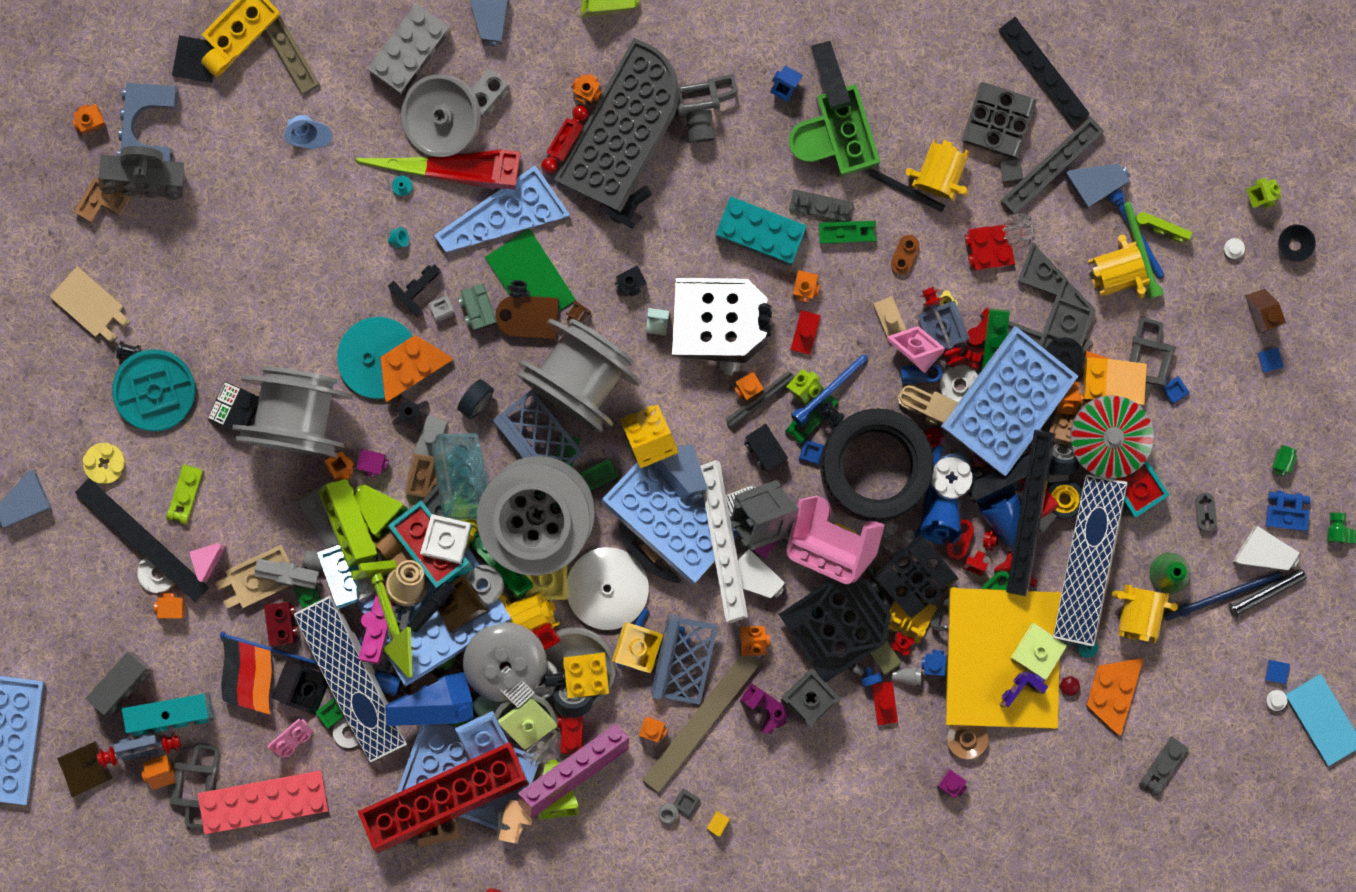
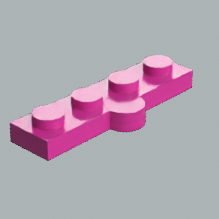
M376 592L371 612L365 613L361 618V623L365 627L366 632L358 659L360 662L380 665L388 637V624ZM389 598L391 607L393 609L396 603Z

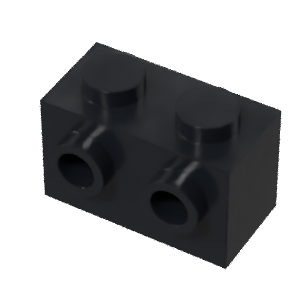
M764 424L745 437L746 442L744 445L749 453L754 452L758 459L755 462L761 471L765 469L766 472H769L788 459L767 424Z

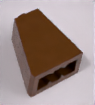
M1266 289L1245 295L1258 334L1286 324L1280 303Z

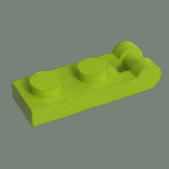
M1140 212L1136 216L1138 226H1150L1153 228V232L1159 235L1169 234L1172 236V240L1179 243L1188 242L1193 233L1145 212Z
M183 464L171 505L167 512V520L173 521L174 519L180 521V524L187 525L203 470ZM177 506L184 507L183 513L176 512Z

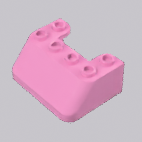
M817 495L799 499L797 505L799 511L795 516L786 548L787 556L792 561L841 583L850 584L856 582L876 557L885 525L874 520L868 521L864 524L860 536L829 522L831 505L826 499Z

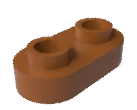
M905 235L900 239L891 260V268L896 274L903 275L910 270L919 249V241L915 236ZM910 241L912 242L913 247L907 248L905 246V243ZM899 260H903L905 262L904 267L898 266Z

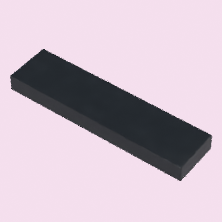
M831 41L812 45V54L831 111L851 106Z

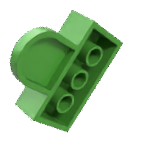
M856 84L846 87L851 101V106L831 111L826 93L817 96L816 102L821 116L797 124L789 136L790 151L798 160L810 163L834 156L840 177L880 165L879 155Z

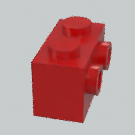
M558 715V728H562L561 736H557V749H561L560 753L574 754L582 748L584 715L576 718Z

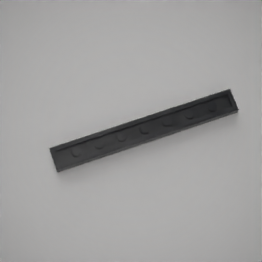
M1034 430L1006 589L1007 593L1028 596L1056 433Z
M90 478L75 492L195 603L210 588L204 582H200L186 565Z

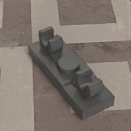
M793 189L789 210L849 222L853 202Z

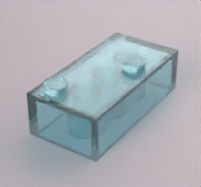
M478 433L438 434L431 446L443 517L455 520L477 519L478 505L487 487Z

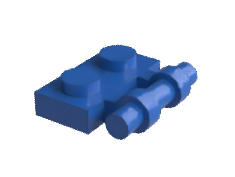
M1278 490L1277 492H1269L1268 500H1275L1276 506H1267L1265 526L1308 531L1310 510H1302V504H1310V496H1303L1302 493L1286 494L1284 491ZM1292 502L1294 503V508L1283 507V503Z

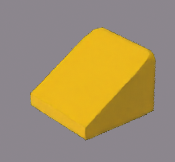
M716 811L707 829L715 835L721 836L730 819Z

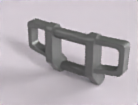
M734 75L708 79L707 82L684 86L679 84V100L676 109L679 116L686 115L685 113L710 108L714 110L720 109L719 103L737 97ZM727 83L732 84L733 89L731 91L717 95L716 86ZM709 89L711 100L684 105L682 94Z
M1143 317L1139 320L1136 335L1133 336L1132 343L1134 344L1129 362L1137 363L1141 346L1164 351L1158 377L1146 375V396L1150 384L1166 387V376L1172 353H1175L1176 346L1161 343L1162 322ZM1143 323L1153 324L1158 327L1156 342L1140 338Z
M196 744L190 764L174 762L176 783L173 784L172 797L169 799V804L185 806V825L187 827L203 828V824L189 822V806H200L199 800L180 798L183 771L206 772L205 792L212 791L214 789L215 773H218L217 760L219 748L217 746ZM200 748L212 749L214 751L212 766L195 764Z

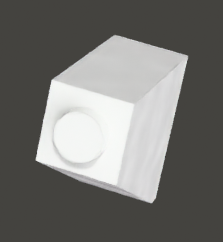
M1256 526L1251 531L1233 562L1241 565L1287 571L1290 568L1294 569L1297 565L1299 552Z
M749 549L738 560L744 590L768 598H772L773 595L777 598L785 590L782 587L785 582Z

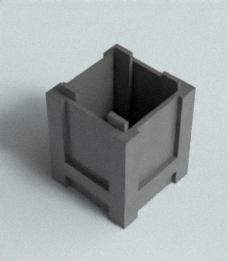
M778 480L735 495L732 516H730L731 527L736 529L742 538L741 542L750 551L790 536L799 508L791 501Z
M809 668L804 673V676L780 697L810 728L841 699L812 668ZM807 693L816 694V702L814 704L805 701L807 700Z

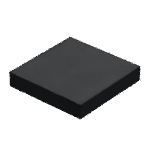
M179 35L172 76L213 83L214 76L201 64V60L214 47L207 40Z

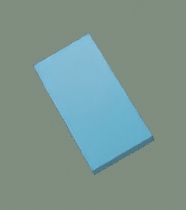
M1321 674L1285 694L1327 766L1332 765L1356 750V731Z

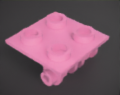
M298 719L267 747L281 758L288 757L300 743L306 742L314 731L307 726L308 724L304 719Z

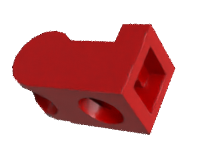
M987 307L980 314L984 319L967 332L970 339L966 340L969 345L978 346L985 340L989 310Z

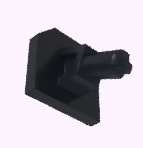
M645 185L633 194H630L621 212L602 203L599 207L611 216L610 218L614 222L623 223L633 229L643 218L635 213L640 203L652 196V192Z

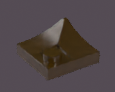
M461 575L452 582L456 590L447 598L445 605L440 606L438 609L450 633H455L468 623L490 612V609L478 595L467 575Z
M96 741L57 758L72 798L113 779L108 766L106 769H104L103 765L99 766L97 754L100 753V748Z

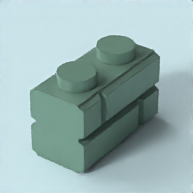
M484 283L460 291L462 296L458 297L462 309L466 308L468 316H465L468 328L473 327V330L477 331L497 324Z

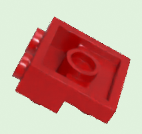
M1008 224L969 229L967 231L968 234L964 235L966 247H970L971 255H968L969 266L973 267L974 271L1015 265Z

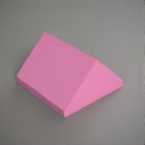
M919 326L887 337V341L924 373L940 357L945 349Z
M216 543L189 552L197 579L200 582L207 583L226 548L223 544Z

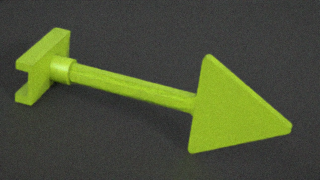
M395 560L360 563L358 565L359 570L351 572L352 579H371L393 640L384 648V651L407 677H412L411 627H406L399 632L383 584V577H388L397 568Z

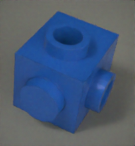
M785 65L781 72L777 70L772 79L774 85L770 93L788 102L803 75Z
M932 650V654L926 653V657H923L921 665L924 674L947 676V655H944L945 651Z

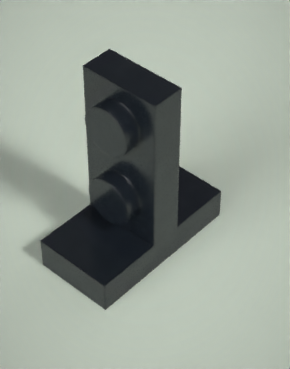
M435 264L432 267L428 265L421 272L422 276L417 281L413 279L406 286L408 289L406 292L394 280L388 287L418 317L423 311L412 299L441 273V270Z

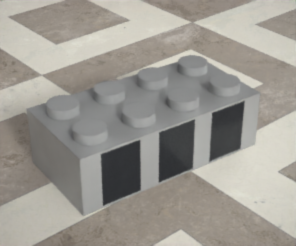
M416 3L367 68L369 73L403 96L450 33L449 26Z

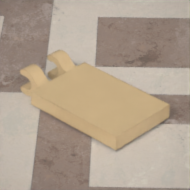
M78 266L50 296L96 338L102 334L110 342L114 341L117 336L107 328L114 318L124 327L130 323V320L120 312L124 306Z
M282 545L226 570L225 572L228 577L215 582L218 590L232 584L236 596L223 601L227 609L239 603L242 608L248 607L290 587L278 584L273 580L254 576L258 559L277 563H290Z

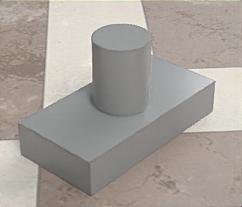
M428 415L414 453L435 457L448 422Z

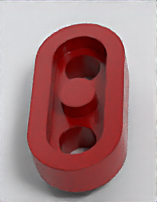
M966 519L960 520L961 526H965L967 529L966 533H961V538L955 543L949 544L950 540H948L946 546L947 555L955 560L961 559L966 555L974 532L972 523ZM953 546H959L960 552L954 553L952 550Z

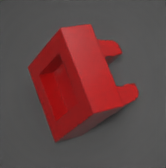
M966 344L962 356L965 357L962 359V365L980 370L984 349Z
M977 551L974 558L969 556L965 561L963 569L982 577L988 566L987 563L982 562L985 553Z

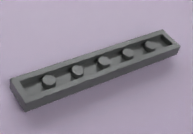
M1090 116L1000 201L1015 215L1103 134L1104 130Z

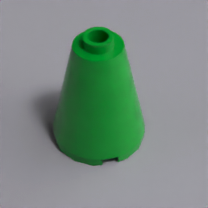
M1164 553L1158 556L1152 562L1149 570L1150 580L1154 587L1163 593L1169 594L1182 591L1189 583L1191 576L1187 561L1175 553Z

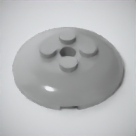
M502 622L481 629L469 641L463 657L464 673L470 686L482 697L495 702L508 701L509 699L500 690L512 688L522 681L534 691L542 682L547 666L546 653L540 639L528 628L510 622ZM502 662H509L511 664L509 666L511 670L508 673L501 672L504 669L500 666Z

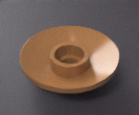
M952 725L947 734V743L951 752L962 759L979 757L986 750L989 741L985 726ZM967 734L971 736V741L968 743L963 740V737Z

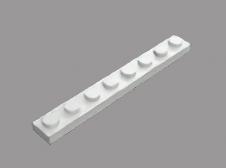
M715 460L700 466L708 488L703 495L726 622L733 623L747 618L748 615L721 465L719 461Z

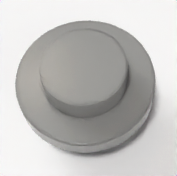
M671 803L663 804L658 810L659 819L666 824L674 823L679 816L677 807Z

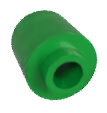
M1281 445V448L1277 450L1271 467L1275 470V474L1286 477V474L1291 475L1297 459L1296 449Z

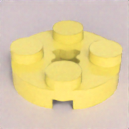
M109 443L95 444L83 457V468L86 475L99 484L113 483L123 473L125 458L121 450ZM101 458L109 460L107 469L99 467Z

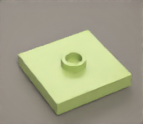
M1031 623L1012 654L1011 659L1032 673L1038 674L1044 680H1047L1067 645L1053 638V635L1035 623Z
M532 697L527 699L519 708H514L498 720L499 725L524 750L557 727V723Z

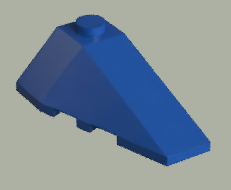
M464 672L443 676L430 686L425 685L420 688V691L412 695L407 694L385 705L387 726L454 724L473 720L472 698Z

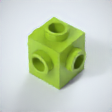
M1267 178L1255 181L1256 185L1246 189L1253 208L1263 206L1266 209L1276 205L1275 201L1282 199L1281 190L1276 179L1267 181Z
M804 369L786 386L792 395L806 406L824 389L819 382V376L813 371L808 373Z

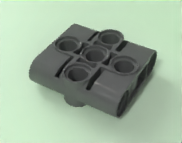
M981 82L961 141L993 153L1018 159L1037 100ZM1000 98H1009L1011 104L1009 106H1003L1000 102ZM976 110H982L985 114V118H976L974 112ZM1001 116L1004 119V124L1001 126L996 125L994 117ZM1021 123L1024 130L1022 132L1015 131L1013 124ZM989 136H996L998 143L991 145L987 140Z

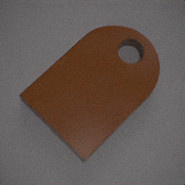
M509 296L502 300L496 309L495 318L497 325L502 332L513 337L556 339V332L548 326L547 321L549 319L557 321L558 298L535 296L516 298ZM509 310L512 313L511 319L509 321H502L500 319L501 311Z

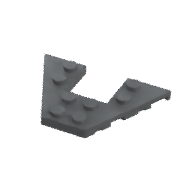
M1032 242L1018 282L1053 294L1056 297L1042 333L1009 321L1007 336L1015 326L1044 349L1051 341L1060 337L1074 339L1082 347L1095 308L1087 302L1063 273Z

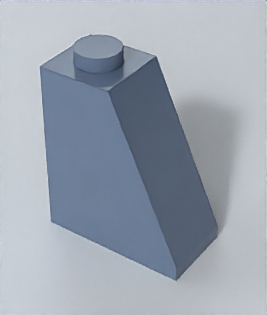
M470 0L481 40L485 42L486 46L497 47V44H502L509 0Z
M1119 163L1069 170L1065 173L1066 179L1086 209L1130 181L1128 178L1130 177L1129 172L1124 166L1121 167Z
M693 444L677 447L679 453L652 464L682 500H699L708 489Z
M35 470L29 471L1 501L0 526L2 525L3 528H9L52 509Z

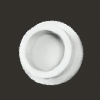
M1233 238L1225 243L1224 252L1227 257L1237 259L1244 254L1245 246L1241 240Z
M1273 690L1267 695L1266 703L1270 709L1279 711L1285 708L1287 697L1284 692Z

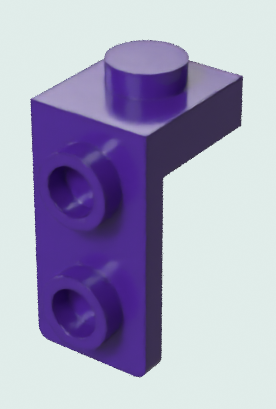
M1030 672L1019 673L1013 680L1015 684L1012 688L1006 690L1002 695L1000 705L1002 707H1009L1025 684L1040 694H1044L1048 686L1044 684L1045 680L1038 674L1033 675Z

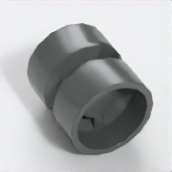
M711 110L686 113L687 126L691 127L688 130L689 143L715 140L714 128L710 126L713 123Z

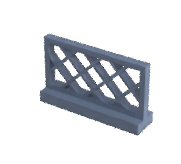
M533 389L493 419L522 458L546 456L560 459L561 461L568 460L565 463L570 465L584 454ZM531 395L537 401L536 410L525 409V401ZM513 410L521 411L520 423L512 422L507 415ZM524 411L536 412L534 424L523 423ZM539 413H545L549 416V426L538 425ZM523 426L534 427L533 439L525 438L522 435ZM537 427L548 428L547 440L536 439ZM551 429L561 431L562 442L550 441ZM536 442L547 443L546 455L538 454L535 451ZM550 443L561 445L560 457L549 455ZM564 445L572 446L577 454L572 458L563 457Z
M668 614L651 688L653 698L660 700L661 698L694 704L701 703L717 633V624L678 618L676 615ZM680 625H690L693 631L682 637L679 632ZM703 628L712 629L710 637L704 641L697 633ZM696 634L700 643L690 648L685 640ZM683 642L688 651L678 657L675 647ZM704 646L707 651L706 656L698 660L693 652ZM691 654L696 662L686 668L681 660ZM679 662L684 670L674 676L670 671L671 666ZM699 665L702 669V675L694 680L689 671ZM687 673L692 682L682 688L677 679ZM672 682H675L680 689L674 694L665 693L667 686ZM695 685L698 689L697 698L688 697L684 691Z

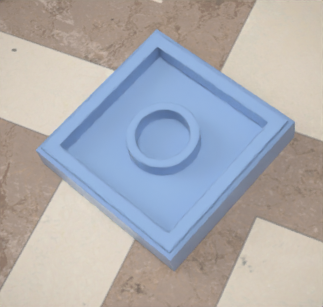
M493 711L455 728L470 760L508 743Z

